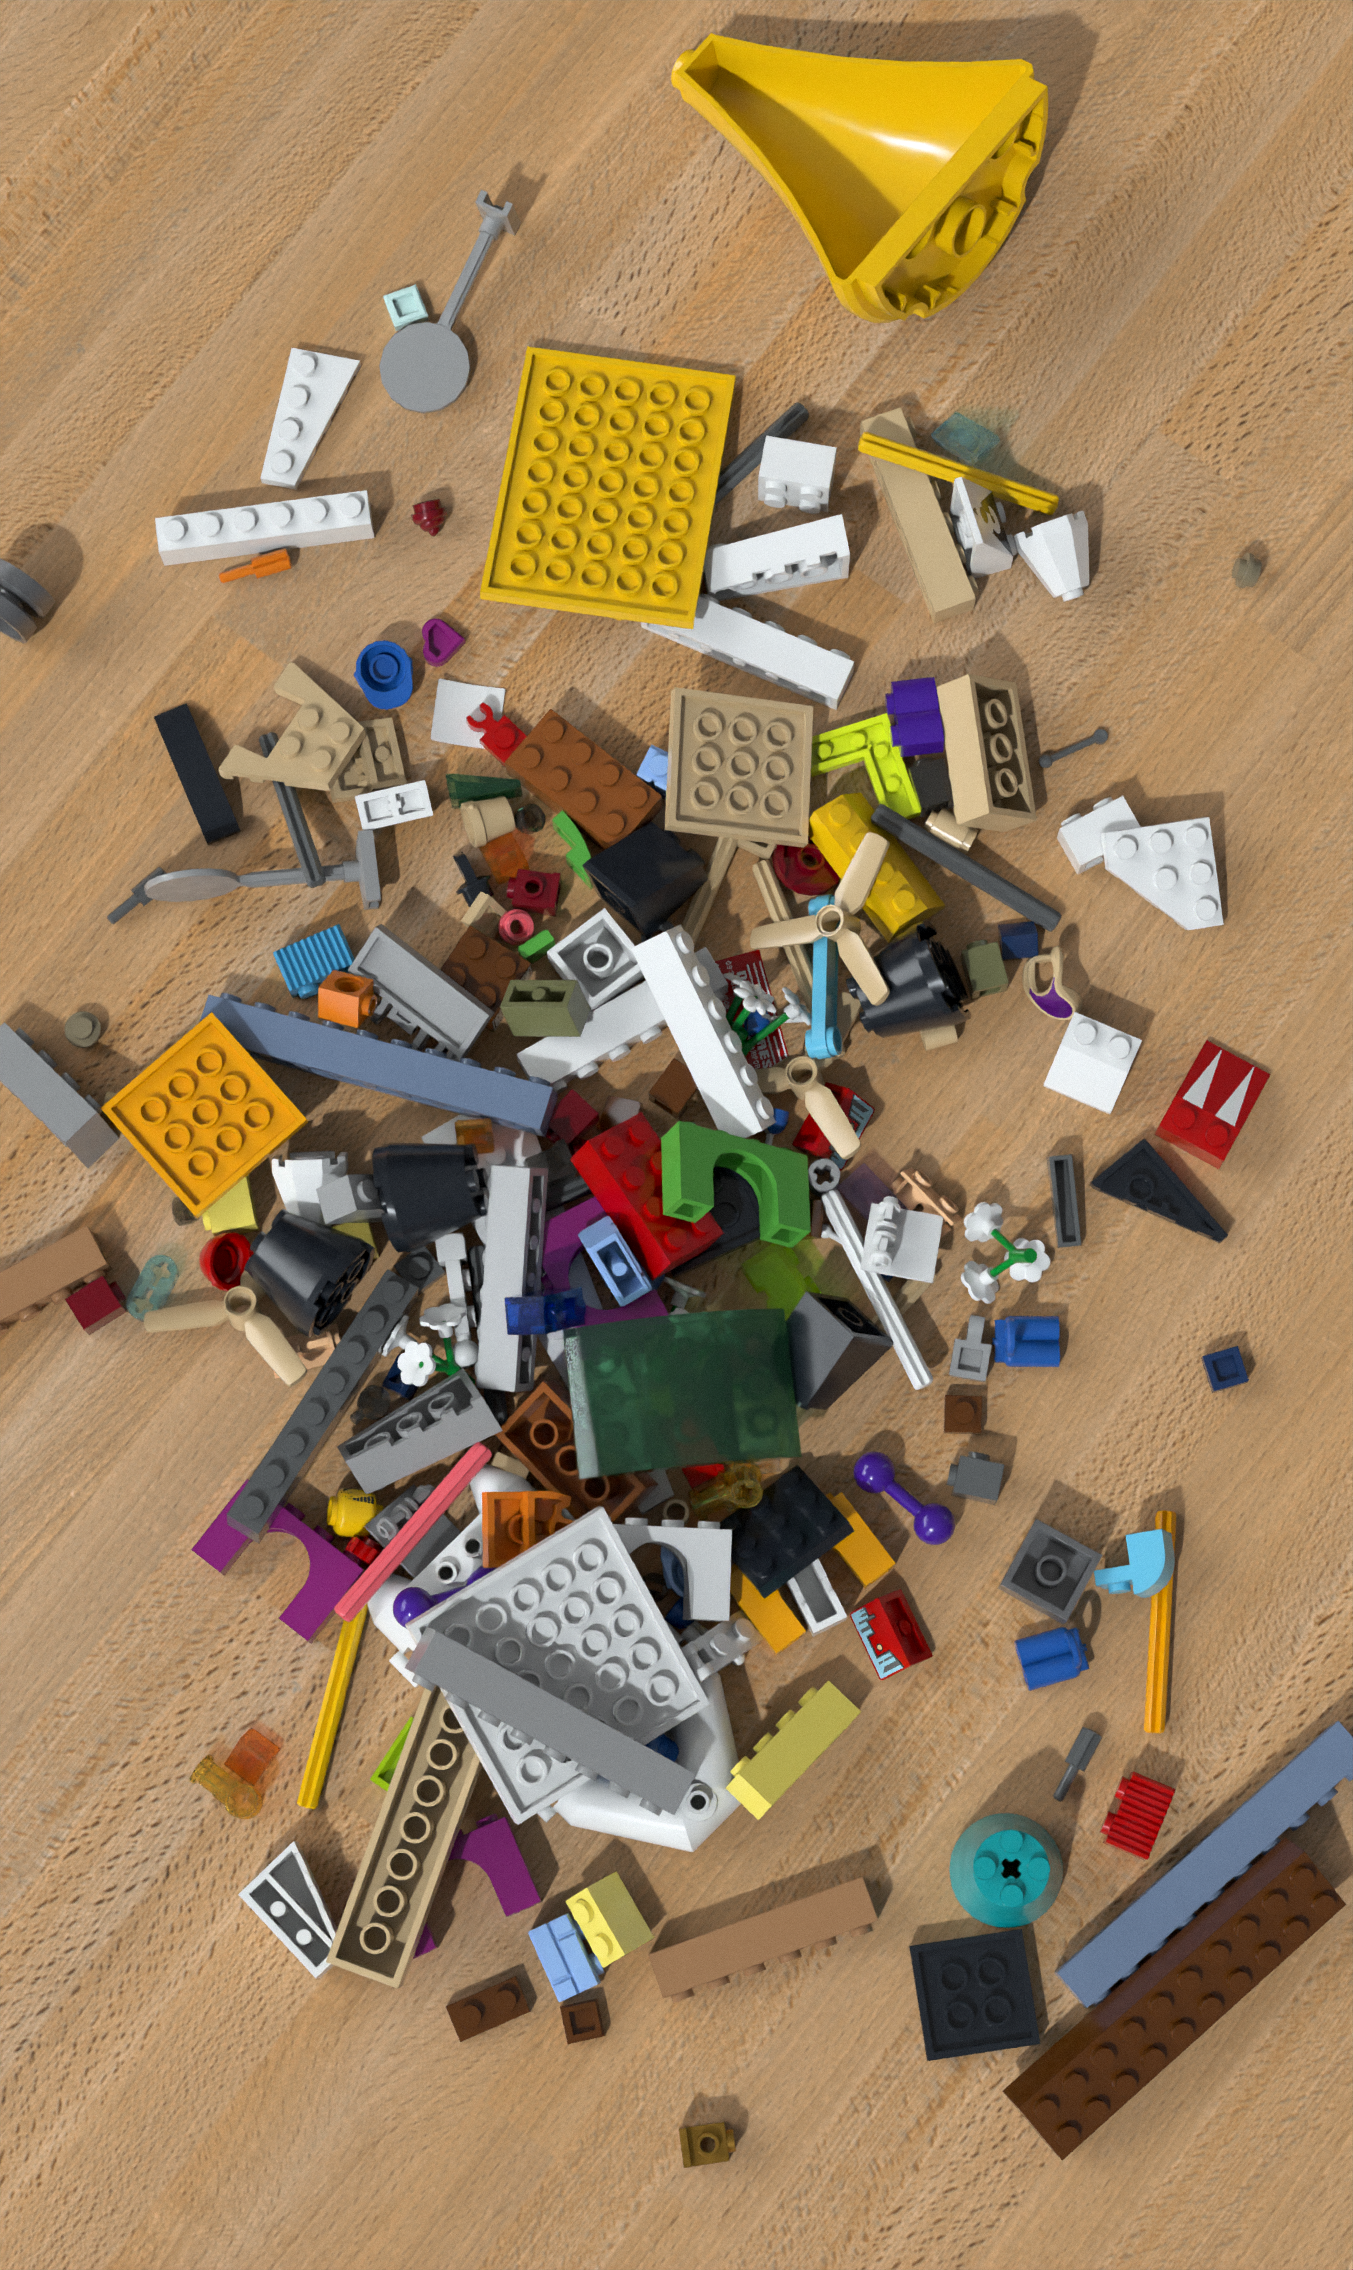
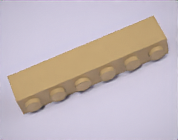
M901 407L861 421V436L864 432H870L917 448L913 438L917 437L915 426L911 417H904ZM868 455L933 623L974 610L975 597L979 596L978 587L972 575L967 577L963 565L966 564V557L960 543L955 545L950 534L954 532L953 524L948 512L942 513L938 501L941 500V494L936 481H930L925 473Z

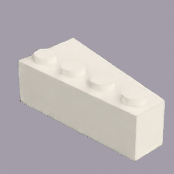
M842 514L731 544L709 546L703 570L707 594L718 601L848 578L850 551Z

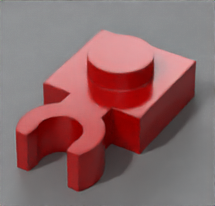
M482 702L479 705V709L486 715L485 720L477 722L469 715L466 717L467 725L475 732L484 733L479 739L480 744L505 767V761L527 735L505 715L497 722L493 718L491 707Z
M367 1536L362 1541L357 1537H352L345 1550L370 1566L381 1553L383 1547Z

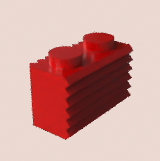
M1134 1771L1130 1773L1129 1778L1122 1776L1114 1794L1115 1798L1120 1799L1115 1813L1107 1812L1100 1832L1106 1835L1103 1843L1144 1861L1148 1860L1176 1789Z

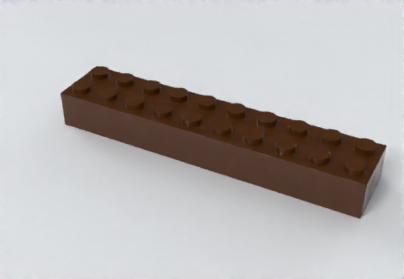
M1285 1837L1002 2092L1043 2141L1063 2161L1338 1913L1346 1903L1306 1852Z

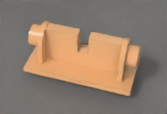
M911 1167L902 1171L900 1174L906 1180L904 1181L899 1177L890 1185V1188L894 1191L892 1195L907 1210H914L921 1204L924 1207L921 1212L942 1216L943 1224L940 1239H942L951 1230L947 1223L952 1226L962 1220L957 1214L959 1211L958 1207L945 1195L940 1197L931 1188L933 1185L931 1179L921 1170L917 1169L915 1171Z
M336 1323L329 1325L319 1336L313 1333L308 1338L301 1333L287 1337L286 1340L306 1369L309 1370L325 1365L340 1342L341 1336ZM274 1371L275 1379L280 1378Z

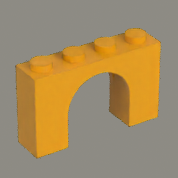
M830 1492L825 1496L849 1521L854 1529L853 1533L831 1548V1550L842 1558L864 1589H866L894 1568L896 1563L844 1494L840 1492L834 1497ZM735 1564L731 1566L730 1596L744 1612L775 1656L806 1634L804 1627L781 1598L778 1589L764 1599Z

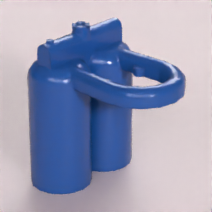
M1008 1316L1005 1320H995V1338H992V1345H995V1363H1005L1009 1367H1059V1316Z
M1059 1627L1014 1640L1017 1656L1029 1691L1076 1678L1080 1675L1081 1671L1090 1669L1085 1655V1651H1087L1086 1644H1082L1079 1635L1080 1631L1077 1627L1069 1630L1065 1627Z

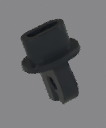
M463 852L452 856L465 881L456 893L457 895L462 893L468 907H471L480 892L490 896L495 895L488 882L491 879L490 875L476 877Z

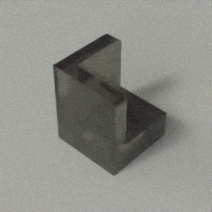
M564 1139L556 1141L551 1149L526 1158L523 1162L526 1167L548 1168L547 1188L574 1178L578 1172L570 1160L572 1155Z

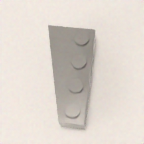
M4 1022L0 1026V1082L14 1096L19 1098L40 1121H43L45 1126L89 1168L119 1139L99 1115L103 1112L100 1109L101 1106L89 1094L83 1099L77 1093L81 1087L66 1072L59 1076L53 1070L57 1066L56 1062L44 1050L37 1054L31 1048L35 1042L20 1027L14 1032Z
M462 1368L343 1442L337 1448L365 1494H370L503 1430L485 1400Z

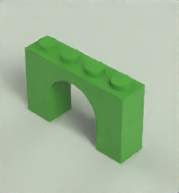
M678 1121L661 1137L663 1215L693 1223L700 1220L714 1207L713 1168L719 1166L739 1173L752 1186L759 1203L760 1240L793 1248L811 1232L807 1155L794 1152L789 1148H779L764 1144L756 1139L734 1136L723 1130H712L697 1126L695 1123L688 1121Z

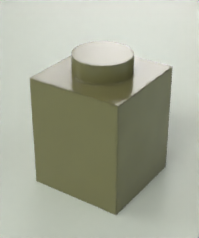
M979 940L966 946L967 949L962 950L960 960L971 1000L1007 991L1009 982L998 942L988 944L987 940Z

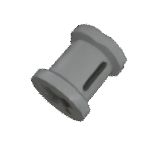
M829 1159L814 1161L808 1170L809 1190L818 1197L823 1196L829 1191L837 1190L840 1180L838 1166ZM825 1171L829 1172L831 1183L825 1181L822 1185H819L816 1173L823 1175Z

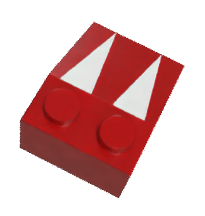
M1206 1040L1154 1135L1219 1169L1271 1074Z

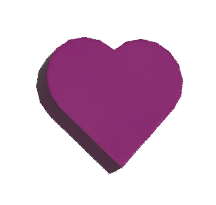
M430 619L422 627V636L425 642L423 654L426 662L431 666L440 667L445 665L466 643L459 633L441 619Z

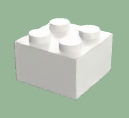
M766 436L758 477V500L764 501L766 505L775 508L789 505L799 507L801 511L810 514H817L820 511L828 512L835 475L837 447Z
M605 908L547 951L549 963L563 980L578 981L591 1009L590 1012L627 992L645 978L631 950L635 945Z

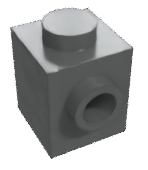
M970 1451L967 1457L960 1456L958 1465L951 1463L946 1485L953 1486L951 1496L995 1505L998 1500L1004 1464L990 1462L989 1455Z

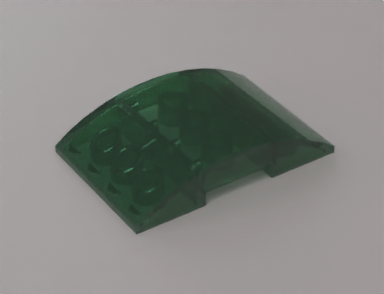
M742 1309L676 1314L563 1330L579 1480L802 1456L784 1309Z

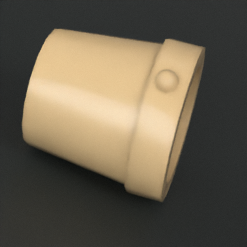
M505 796L461 803L464 827L474 848L484 846L487 842L515 830L513 813Z

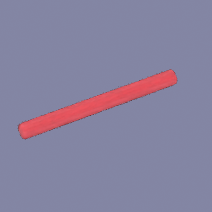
M480 1442L473 1444L336 1604L334 1611L342 1619L351 1622L490 1460L492 1452Z

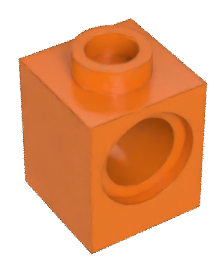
M333 970L318 987V1018L359 1028L368 1016L373 1015L377 1005V997L373 995L374 980Z

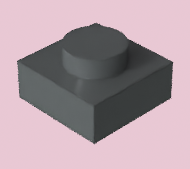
M425 1246L412 1251L394 1265V1268L403 1279L419 1288L418 1295L446 1275L445 1271Z

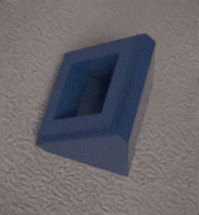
M1033 921L998 925L1003 961L1038 956V933Z
M399 1354L385 1377L382 1387L411 1401L419 1386L414 1384L408 1385L402 1382V1371L398 1367V1358L401 1355Z

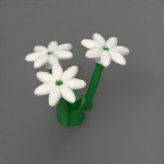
M730 973L723 975L737 984L733 993L736 996L725 1017L731 1030L739 1036L742 1043L741 1050L745 1056L753 1046L788 1019L794 1020L800 1015L808 1026L812 1025V1016L807 1011L806 1006L800 1004L798 996L790 989L783 987L784 997L790 1003L783 1009L784 1013L752 1038L746 1040L749 1033L742 1027V1024L749 1014L756 1010L762 1016L765 1015L766 1010L775 1014L776 1008L772 1004L774 997L766 994L759 984L754 985L750 981H743L738 975ZM744 999V1001H743L744 1009L742 1010V1012L740 1013V1015L737 1017V1019L735 1020V1022H733L732 1020H733V1018H734V1016H735V1014H736V1012H737V1010H738V1008H739V1006H740L742 1000Z

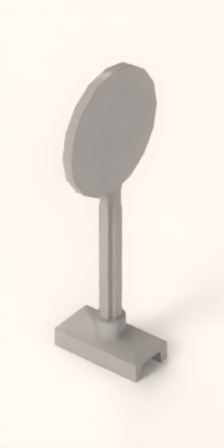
M483 190L480 191L475 202L483 219L478 230L480 235L438 323L423 322L408 325L395 333L383 349L379 365L382 384L391 399L406 410L423 414L441 411L456 402L467 387L471 371L468 351L459 336L451 330L493 241L498 239L502 230L515 236L521 224L512 203L506 201L503 208L498 205L493 206L488 192Z
M373 830L358 831L356 860L342 861V864L322 866L326 881L344 880V883L359 882L364 910L378 909V901H381ZM206 868L175 871L159 875L147 881L144 889L148 898L158 901L184 902L225 895L240 886L258 888L307 882L302 868L258 871L241 876L228 870Z

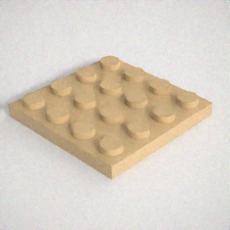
M675 687L671 691L665 830L804 848L808 844L813 706Z

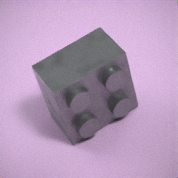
M1036 1519L998 1589L1064 1625L1102 1555Z

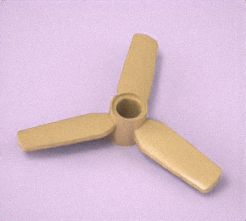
M866 833L835 892L834 905L830 904L822 907L816 916L810 915L754 928L750 936L751 948L758 950L808 944L826 937L837 943L840 957L871 1004L875 1006L882 1004L888 997L890 990L862 937L859 936L861 923L854 914L866 902L888 850L889 841L878 834ZM841 920L839 927L835 930L836 924Z
M841 992L837 996V1027L841 1032L842 1044L862 1008L860 1001L854 999L851 994ZM805 1046L804 1056L792 1059L786 1066V1069L780 1067L755 1069L758 1077L757 1084L762 1094H778L792 1088L794 1094L799 1099L805 1100L806 1109L842 1159L851 1158L859 1151L861 1142L831 1090L824 1086V1079L820 1071L834 1061L836 1055L833 1058L826 1059L810 1058ZM812 1074V1077L807 1082L798 1083L801 1076Z
M272 1223L270 1224L269 1228L267 1229L266 1234L271 1230V1228H272V1227H271ZM245 1270L240 1278L241 1286L230 1289L226 1293L224 1301L209 1300L145 1313L144 1325L149 1333L211 1327L229 1320L235 1329L246 1332V1338L287 1386L292 1387L298 1384L307 1374L305 1365L271 1318L262 1314L258 1301L267 1294ZM241 1305H250V1308L245 1312H235Z

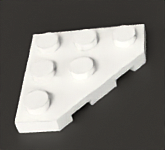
M1209 817L1101 833L1105 869L1133 888L1136 893L1153 906L1171 917L1182 928L1193 930L1224 925Z

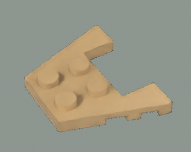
M289 662L275 683L274 689L276 694L301 704V708L267 758L235 744L218 770L220 776L225 779H234V776L250 778L251 782L264 783L265 780L284 782L285 786L330 791L366 737V732L361 724L295 663Z

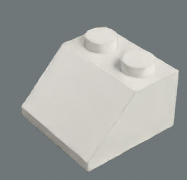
M1074 1012L1043 1086L1102 1112L1111 1114L1142 1040Z

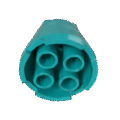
M1013 1813L989 1815L971 1824L956 1841L951 1853L949 1866L951 1887L963 1909L976 1920L999 1928L1020 1927L1040 1918L1056 1900L1063 1879L1061 1854L1052 1836L1034 1820ZM1004 1859L1008 1862H1012L1015 1859L1019 1860L1017 1867L1019 1878L1016 1879L1013 1876L1004 1878L1001 1873L1004 1871V1867L1001 1863Z

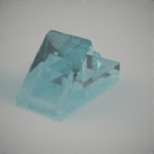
M957 411L931 433L938 446L957 456L960 463L975 468L993 453L1000 442L998 435Z

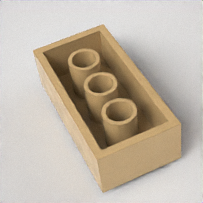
M967 674L938 686L939 710L942 719L944 744L957 825L1007 832L1036 821L1016 683Z

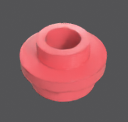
M508 910L500 918L498 925L499 934L508 944L522 945L533 934V920L524 910ZM516 920L519 923V930L513 933L510 926Z

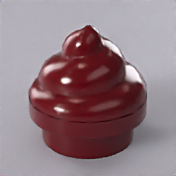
M440 498L412 505L414 514H411L413 523L420 525L423 531L429 532L431 536L435 537L439 533L440 525L445 521L447 513L446 507L441 505Z

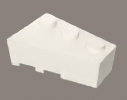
M293 1841L238 1895L315 1978H321L333 1966L327 1963L326 1960L336 1935L337 1927L299 1842Z

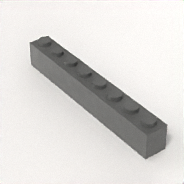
M386 1270L227 1513V1524L260 1544L382 1356L383 1348L394 1328L404 1315L408 1316L417 1302L419 1290L417 1286L392 1271Z

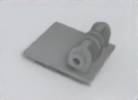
M413 1484L364 1527L385 1548L435 1488L429 1484L426 1486L421 1485L417 1488ZM443 1514L403 1560L401 1565L415 1578L461 1532Z

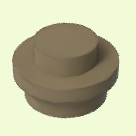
M1247 552L1242 558H1237L1234 563L1232 578L1235 579L1236 586L1239 588H1245L1246 586L1254 587L1258 581L1262 563L1261 560L1255 558L1254 554Z
M77 1012L70 1016L65 1024L66 1038L76 1047H90L101 1036V1024L93 1014Z

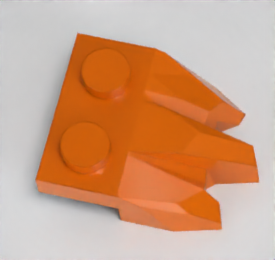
M554 1491L482 1492L483 1568L500 1567L574 1522V1520L564 1518L561 1515L562 1509L570 1505L571 1496Z

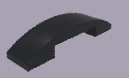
M187 703L154 716L207 844H212L241 832Z

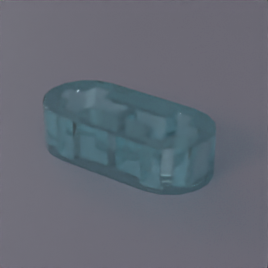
M155 1255L150 1258L130 1291L126 1301L127 1309L136 1320L144 1322L145 1313L149 1311L144 1309L141 1314L137 1313L139 1307L135 1304V1301L138 1298L144 1300L151 1290L153 1293L149 1298V1302L153 1305V1308L150 1311L162 1309L177 1283L179 1269L170 1257ZM164 1263L168 1264L167 1270L171 1273L169 1278L162 1277L156 1287L153 1286L156 1280L153 1268L155 1266L161 1268Z

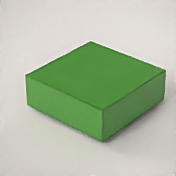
M548 929L543 930L519 946L517 949L518 955L533 964L555 946V939Z

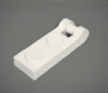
M740 1609L729 1617V1621H722L694 1641L685 1645L681 1651L700 1684L755 1647L763 1638Z

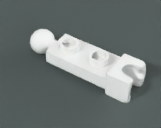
M452 1233L437 1239L435 1243L439 1265L442 1268L446 1267L450 1302L455 1304L456 1307H464L466 1310V1315L461 1318L462 1322L454 1326L457 1341L453 1346L455 1362L461 1368H470L475 1365L479 1352V1346L471 1341V1327H477L474 1305L467 1306L466 1291H472L469 1269L462 1270V1265L468 1264L465 1237L463 1233Z

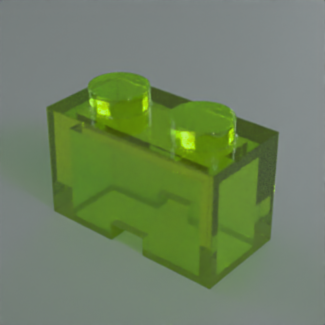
M773 1243L742 1263L741 1271L757 1294L764 1290L769 1298L766 1300V1308L778 1326L782 1328L806 1291L820 1294L821 1292L809 1275L803 1278L796 1266L800 1264V1261L790 1247L783 1248L782 1245Z

